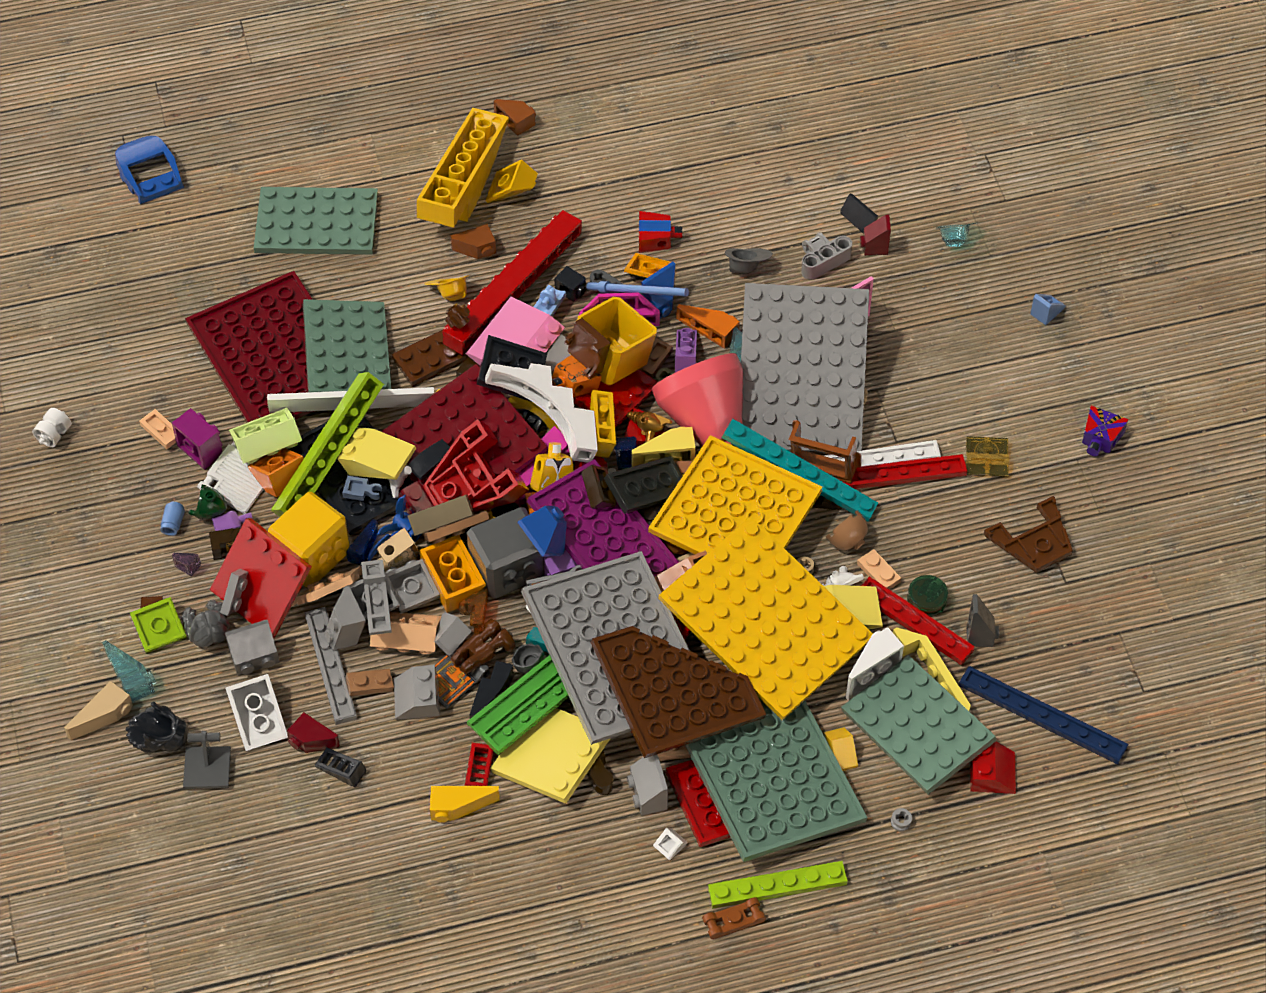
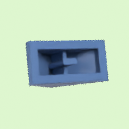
M1035 294L1030 315L1047 325L1066 305L1051 295Z

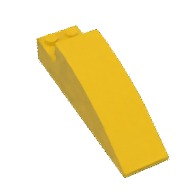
M477 108L471 109L417 198V218L453 228L458 220L468 222L496 159L509 120L508 116Z

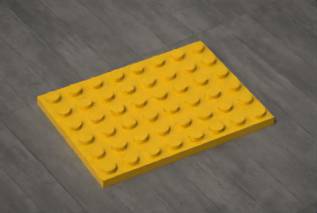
M751 516L658 596V599L732 672L748 676L757 696L781 720H784L865 647L873 635L863 623Z

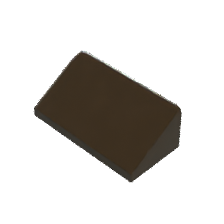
M591 464L582 471L591 508L615 507L617 505L615 497L604 480V477L608 474L607 468Z

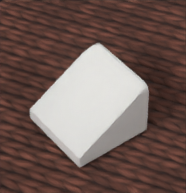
M666 828L653 846L668 860H671L688 842L672 828Z

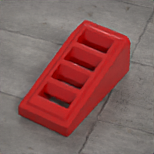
M472 742L465 786H488L494 751L487 744ZM476 753L488 754L487 758L475 755ZM474 761L486 762V766L476 765ZM472 770H485V774L473 773ZM471 777L483 778V783L471 781Z

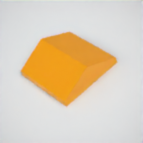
M635 253L625 267L624 272L648 278L671 262Z

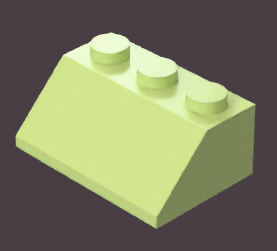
M288 408L229 430L243 464L246 462L248 464L254 463L259 460V457L274 455L279 452L278 450L285 447H295L298 445V442L302 441L296 422Z

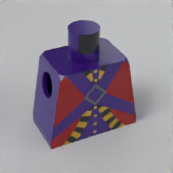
M1091 405L1082 443L1088 446L1087 453L1091 456H1098L1100 451L1110 453L1125 433L1128 419Z

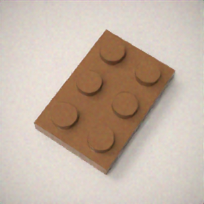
M478 511L472 516L422 534L425 541L436 544L446 540V535L457 536L465 533V528L474 527L484 523L485 520L489 519L487 511Z

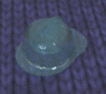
M979 222L965 225H944L936 227V229L940 230L942 240L946 246L959 247L967 241L970 225Z

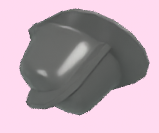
M731 248L725 250V255L729 257L730 272L738 274L753 272L757 269L760 261L768 260L773 255L771 251L762 248Z

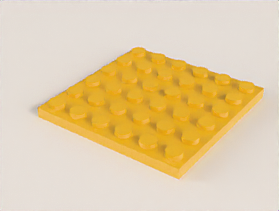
M710 435L648 527V532L693 554H698L705 550L708 553L751 516L786 549L821 494L822 486Z

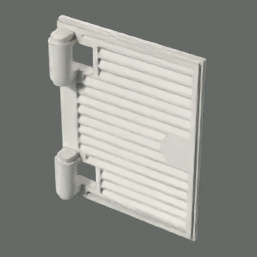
M234 442L231 445L228 444L207 472L206 479L203 482L200 481L197 486L201 490L202 484L211 487L215 480L218 481L214 489L223 495L227 505L243 514L249 511L264 490L248 469L249 464L247 462L243 464Z

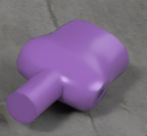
M228 511L223 515L212 518L215 531L241 528L246 518L253 519L251 512L238 516L235 511Z

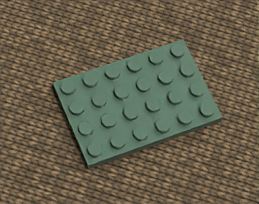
M261 187L254 253L373 255L378 188Z
M304 299L303 314L308 393L348 391L357 375L369 372L384 384L382 389H391L384 302Z
M909 655L841 707L842 712L928 795L997 741L996 736Z

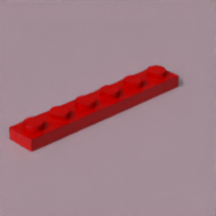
M963 454L857 467L851 483H843L854 489L967 476V468Z
M870 576L861 585L877 588L879 606L882 613L909 631L927 636L934 648L961 666L974 652V645Z

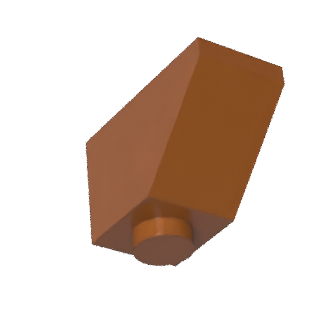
M503 99L493 101L494 113L508 116L507 126L517 136L536 125V112L524 101Z
M488 224L450 235L451 248L455 252L476 259L489 257L497 253L496 241Z

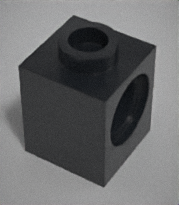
M568 266L554 278L555 289L565 291V297L572 302L578 297L583 296L586 291V277Z

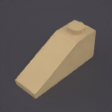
M110 681L64 727L67 737L73 740L119 721L130 712L133 706L130 695Z

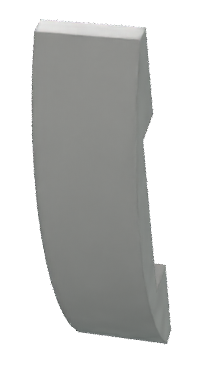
M383 559L361 562L369 635L392 633Z

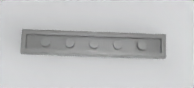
M326 607L304 612L335 725L356 720V712L352 698L349 696L346 677L338 650L333 651L330 643H327L324 637V632L329 622Z

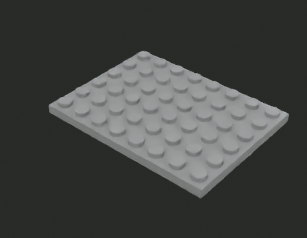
M745 283L741 365L743 368V425L786 450L791 451V443L788 439L793 430V420H798L801 423V438L847 449L853 436L856 437L857 451H861L869 289ZM801 447L803 451L819 452L812 449Z
M642 551L522 588L521 593L590 744L592 745L631 732L590 643L592 638L634 626L640 629V632L651 637L654 635L664 639L676 648L689 650L671 611L658 599L661 591Z

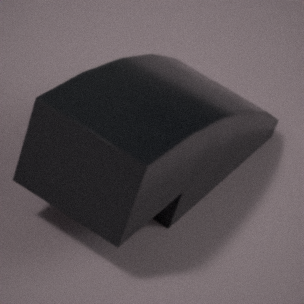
M496 661L491 678H481L469 714L470 719L510 687L514 677L513 664Z

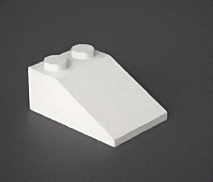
M888 627L882 631H876L871 636L851 670L846 690L847 700L855 697L902 660L904 645Z
M268 674L226 687L246 751L288 738Z

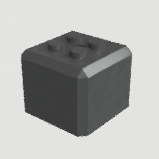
M517 508L471 527L467 532L468 552L486 583L484 589L489 597L498 598L527 586L526 580L544 577L543 558L546 556H541L517 523L529 515L526 508Z

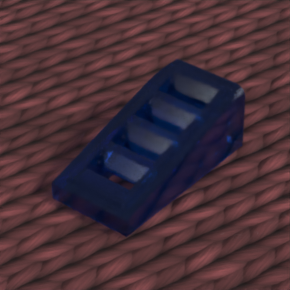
M372 520L347 549L348 562L361 565V562H366L378 536L379 530L376 520Z

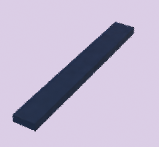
M968 666L959 681V687L1117 765L1128 748L1129 744L971 666Z

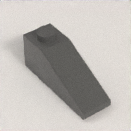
M973 594L966 626L967 641L975 647H993L995 639L999 638V626H995V617L977 594Z

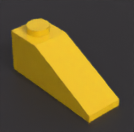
M592 390L590 410L594 411L597 438V452L595 456L609 458L616 445L613 393Z
M431 786V820L441 823L454 821L500 801L499 786Z

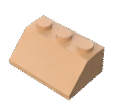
M389 611L392 633L370 635V646L376 647L377 650L384 651L394 648L399 652L417 650L421 654H431L438 647L434 641L441 616L413 613L400 614L399 612Z

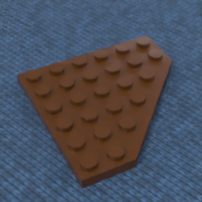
M634 626L592 638L590 642L644 759L764 719L766 716L765 710L748 676L729 671L726 666L712 660L709 662L697 657L698 654L687 649L676 648L670 645L668 641L652 635L651 637L644 634Z

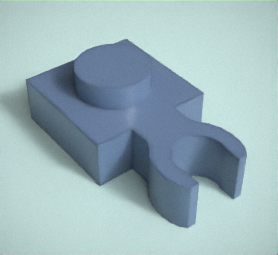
M347 476L343 498L364 501L365 496H369L374 500L380 499L379 493H374V491H382V487L380 484L369 485L368 479Z

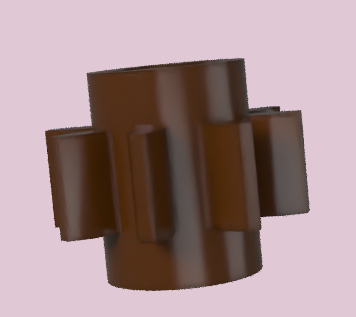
M456 303L445 312L447 314L445 321L450 328L455 325L460 329L470 321L468 317L470 311L465 304L460 307Z

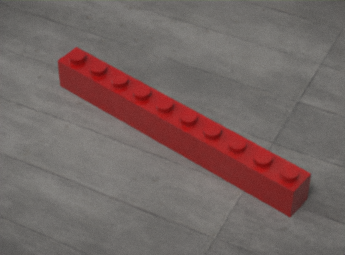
M564 210L555 215L546 227H543L534 239H531L522 251L517 253L515 259L511 263H507L503 271L499 275H495L491 283L487 287H483L475 299L470 300L467 305L470 311L468 316L470 321L460 329L455 325L450 328L448 324L444 327L442 331L443 344L463 355L474 344L509 298L518 299L580 236L582 220Z

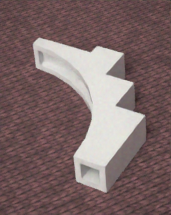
M531 363L529 369L490 364L485 376L486 384L506 388L531 400L543 409L556 423L566 440L570 457L573 461L588 463L593 460L597 452L594 411L574 408L572 388L552 385L551 366Z

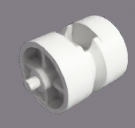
M50 408L43 416L44 421H39L32 433L40 444L55 447L62 437L60 434H65L72 422L64 411Z

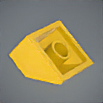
M522 159L497 171L485 201L490 203L521 194L527 190L530 191L536 184L535 180L538 173Z

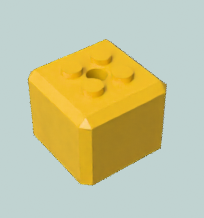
M611 297L577 317V320L583 318L611 342L603 372L600 373L603 383L612 385L647 365L657 334V328L619 297Z
M307 492L268 529L269 533L312 566L303 583L305 587L321 580L350 552L345 516L313 492Z

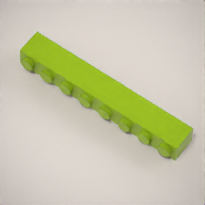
M369 372L357 375L272 507L271 511L281 517L307 492H316L384 384Z

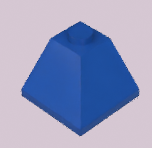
M672 261L643 280L642 286L675 288V263ZM642 294L660 311V319L668 316L673 310L674 296Z
M544 506L517 522L542 557L561 556L564 554L567 522L563 518V512L558 507Z

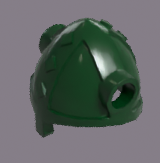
M202 484L196 511L189 510L188 513L198 519H212L226 511L227 502L216 489Z

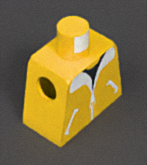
M550 442L548 454H538L536 456L530 482V488L539 492L573 472L572 458L561 453V443Z

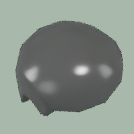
M526 644L519 647L511 659L515 669L519 673L526 674L545 659V654L539 645Z

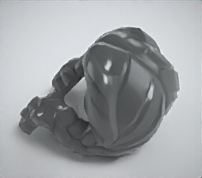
M212 599L205 606L209 610L197 615L196 610L191 607H187L183 611L182 619L189 640L196 646L206 648L212 644L221 643L226 639L225 632L230 630V624L227 620V615L220 613L223 602H216Z

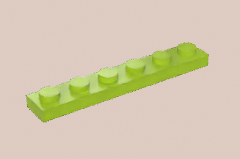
M843 861L708 884V892L712 909L738 905L754 897L761 901L845 886L848 881Z

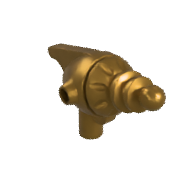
M630 411L627 413V417L631 418V421L637 424L641 429V433L646 436L645 443L652 440L655 432L662 430L664 425L672 424V420L652 412Z

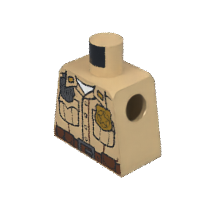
M405 528L401 529L377 548L381 557L378 560L383 559L384 570L398 569L405 566L411 560H420V553L416 544Z

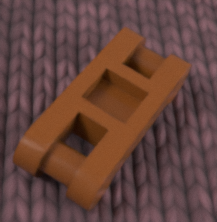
M754 897L739 905L715 913L705 914L702 919L704 924L708 925L710 938L717 939L763 923L766 920V916L763 911H760L758 898ZM751 911L752 916L746 917L745 913ZM722 921L723 926H717V922Z

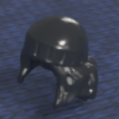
M154 701L151 702L152 707L146 708L144 712L133 716L129 720V726L125 729L128 732L126 734L128 741L133 747L145 753H153L159 749L177 751L187 742L189 729L185 720L176 716L169 707L156 704Z

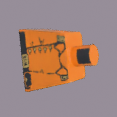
M570 355L555 366L552 385L572 388L573 397L591 393L592 390L598 391L602 375L598 374L588 379L584 375V371L587 368Z

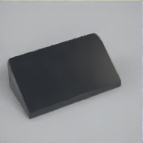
M851 193L848 195L840 211V214L862 233H864V227L878 219L877 214Z

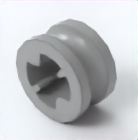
M904 808L896 809L891 818L892 827L898 831L907 830L912 821L911 813ZM899 816L904 817V823L899 822Z

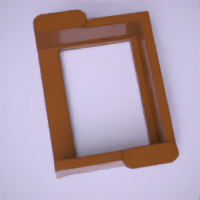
M793 420V430L788 439L791 443V452L838 480L851 483L857 467L862 465V455L857 452L856 437L852 436L847 449L801 438V423L798 420ZM801 447L845 458V461L803 451Z

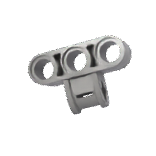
M820 232L814 238L804 240L802 247L806 255L802 259V276L805 279L812 280L848 261L851 257L852 240L847 236H839L829 241Z

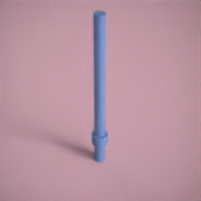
M600 281L599 283L588 282L586 285L587 290H595L600 293L625 292L685 297L689 295L687 288L611 284L609 281Z

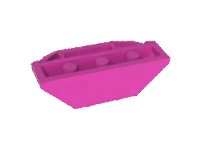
M640 293L598 294L579 312V315L611 297H619L652 325L660 326V311Z

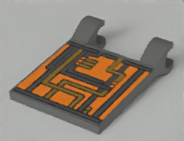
M456 650L449 656L446 654L435 664L438 674L439 703L448 709L476 683L481 681L482 677H488L490 671L486 664L480 665L474 673L470 672L465 675L460 671L462 664L454 666L450 661Z

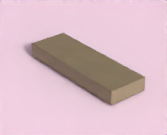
M466 494L408 515V519L414 536L472 516L474 511Z

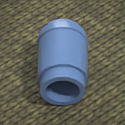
M178 502L166 504L160 528L163 534L169 536L177 534L185 513L182 504Z

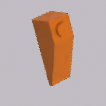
M681 304L677 306V320L693 330H697L698 333L724 349L739 334L740 321L724 311Z

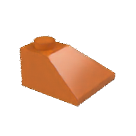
M282 448L278 450V453L271 456L265 455L258 461L248 465V469L265 492L275 497L281 495L304 459L302 455L287 448Z

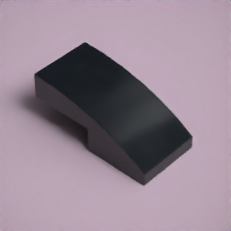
M443 439L429 446L408 464L412 469V473L419 480L430 476L450 446Z

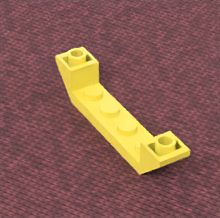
M901 628L893 629V634L904 645L902 657L917 651L919 659L928 666L929 674L970 711L971 705L929 638Z

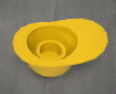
M467 276L439 279L424 283L425 285H436L442 297L449 301H455L467 295Z

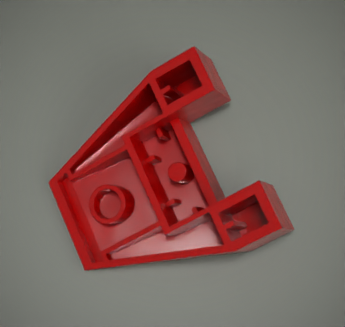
M477 419L464 429L424 483L423 488L434 506L467 494L473 511L478 512L511 504L529 491L517 472L507 468L496 477L484 458L483 453L499 442L489 425Z

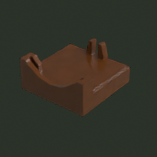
M581 318L575 321L573 332L565 337L566 341L564 343L569 345L567 351L587 368L584 371V375L591 379L603 372L611 342Z

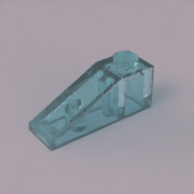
M106 640L102 642L105 653L124 691L130 695L132 702L155 693L153 684L156 681L151 671L147 672L143 664Z

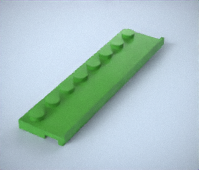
M551 656L546 657L467 721V725L497 755L569 698Z

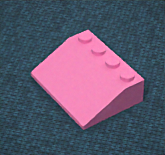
M510 297L467 351L466 355L481 366L488 335L546 353L565 327L549 314Z

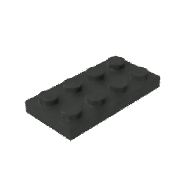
M672 456L609 473L604 477V480L623 513L626 514L666 502L683 475Z

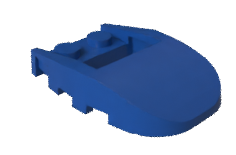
M146 136L123 144L115 151L116 165L120 172V178L127 184L132 194L136 193L140 204L184 188L175 158L158 136ZM164 154L172 171L136 184L128 167Z

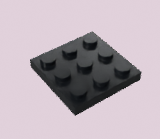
M488 335L476 385L531 401L514 391L486 384L485 376L490 364L529 369L531 363L545 365L547 353Z

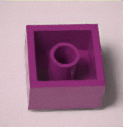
M190 408L172 422L177 446L204 470L211 466L222 454L223 444L219 437L220 431L215 425H210L206 422L205 417L201 413H196Z

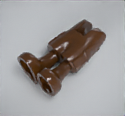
M490 619L485 622L484 630L481 634H473L456 650L450 661L454 666L462 664L460 671L466 675L495 657L494 651L498 648H502L506 652H512L516 645L509 632L505 628L501 630L500 624ZM488 639H492L489 643H485Z

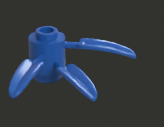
M405 494L397 500V514L394 516L392 524L385 525L379 529L377 535H386L370 551L368 561H371L378 552L377 548L403 528L406 529L414 542L421 537L422 533L414 536L408 519L409 514L404 512L406 509Z

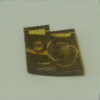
M967 436V475L1008 477V438Z

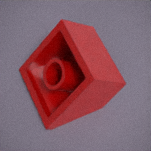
M996 741L970 761V792L1015 794V752Z

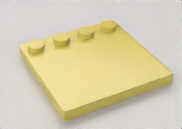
M555 708L501 752L490 769L493 774L566 804L610 739L591 745L578 716Z

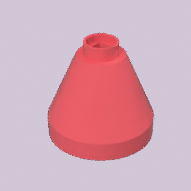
M736 353L716 356L691 365L664 378L651 389L658 406L680 427H692L694 440L701 447H703L710 435L729 443L721 437L732 418L742 424L743 368Z

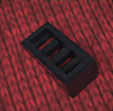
M327 747L315 763L316 768L353 787L357 786L366 773V768L362 761ZM333 757V759H332V761L330 762V764H329V765H326V764L328 763V761L330 760V758Z

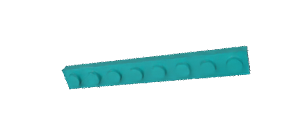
M733 418L721 437L752 455L822 486L821 496L856 515L855 511L859 510L867 522L878 505V502Z

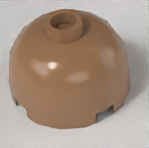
M859 510L855 511L857 515L855 518L850 515L833 529L834 535L832 537L829 534L826 536L827 540L835 548L847 551L854 547L857 550L866 543L864 538L868 534V524Z

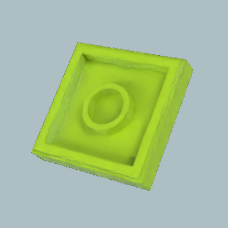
M171 597L130 612L145 653L187 638Z

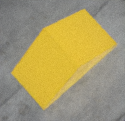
M845 727L823 732L842 771L858 767L853 735Z

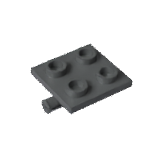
M201 731V733H188V743L201 742L202 747H186L183 789L229 788L231 746H209V742H220V732L207 733V731Z

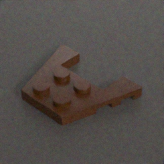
M1054 496L1037 504V509L1046 522L1015 538H1012L1003 524L999 522L984 530L985 537L1036 573L1071 556L1073 550L1066 529L1063 527L1061 514L1057 509Z

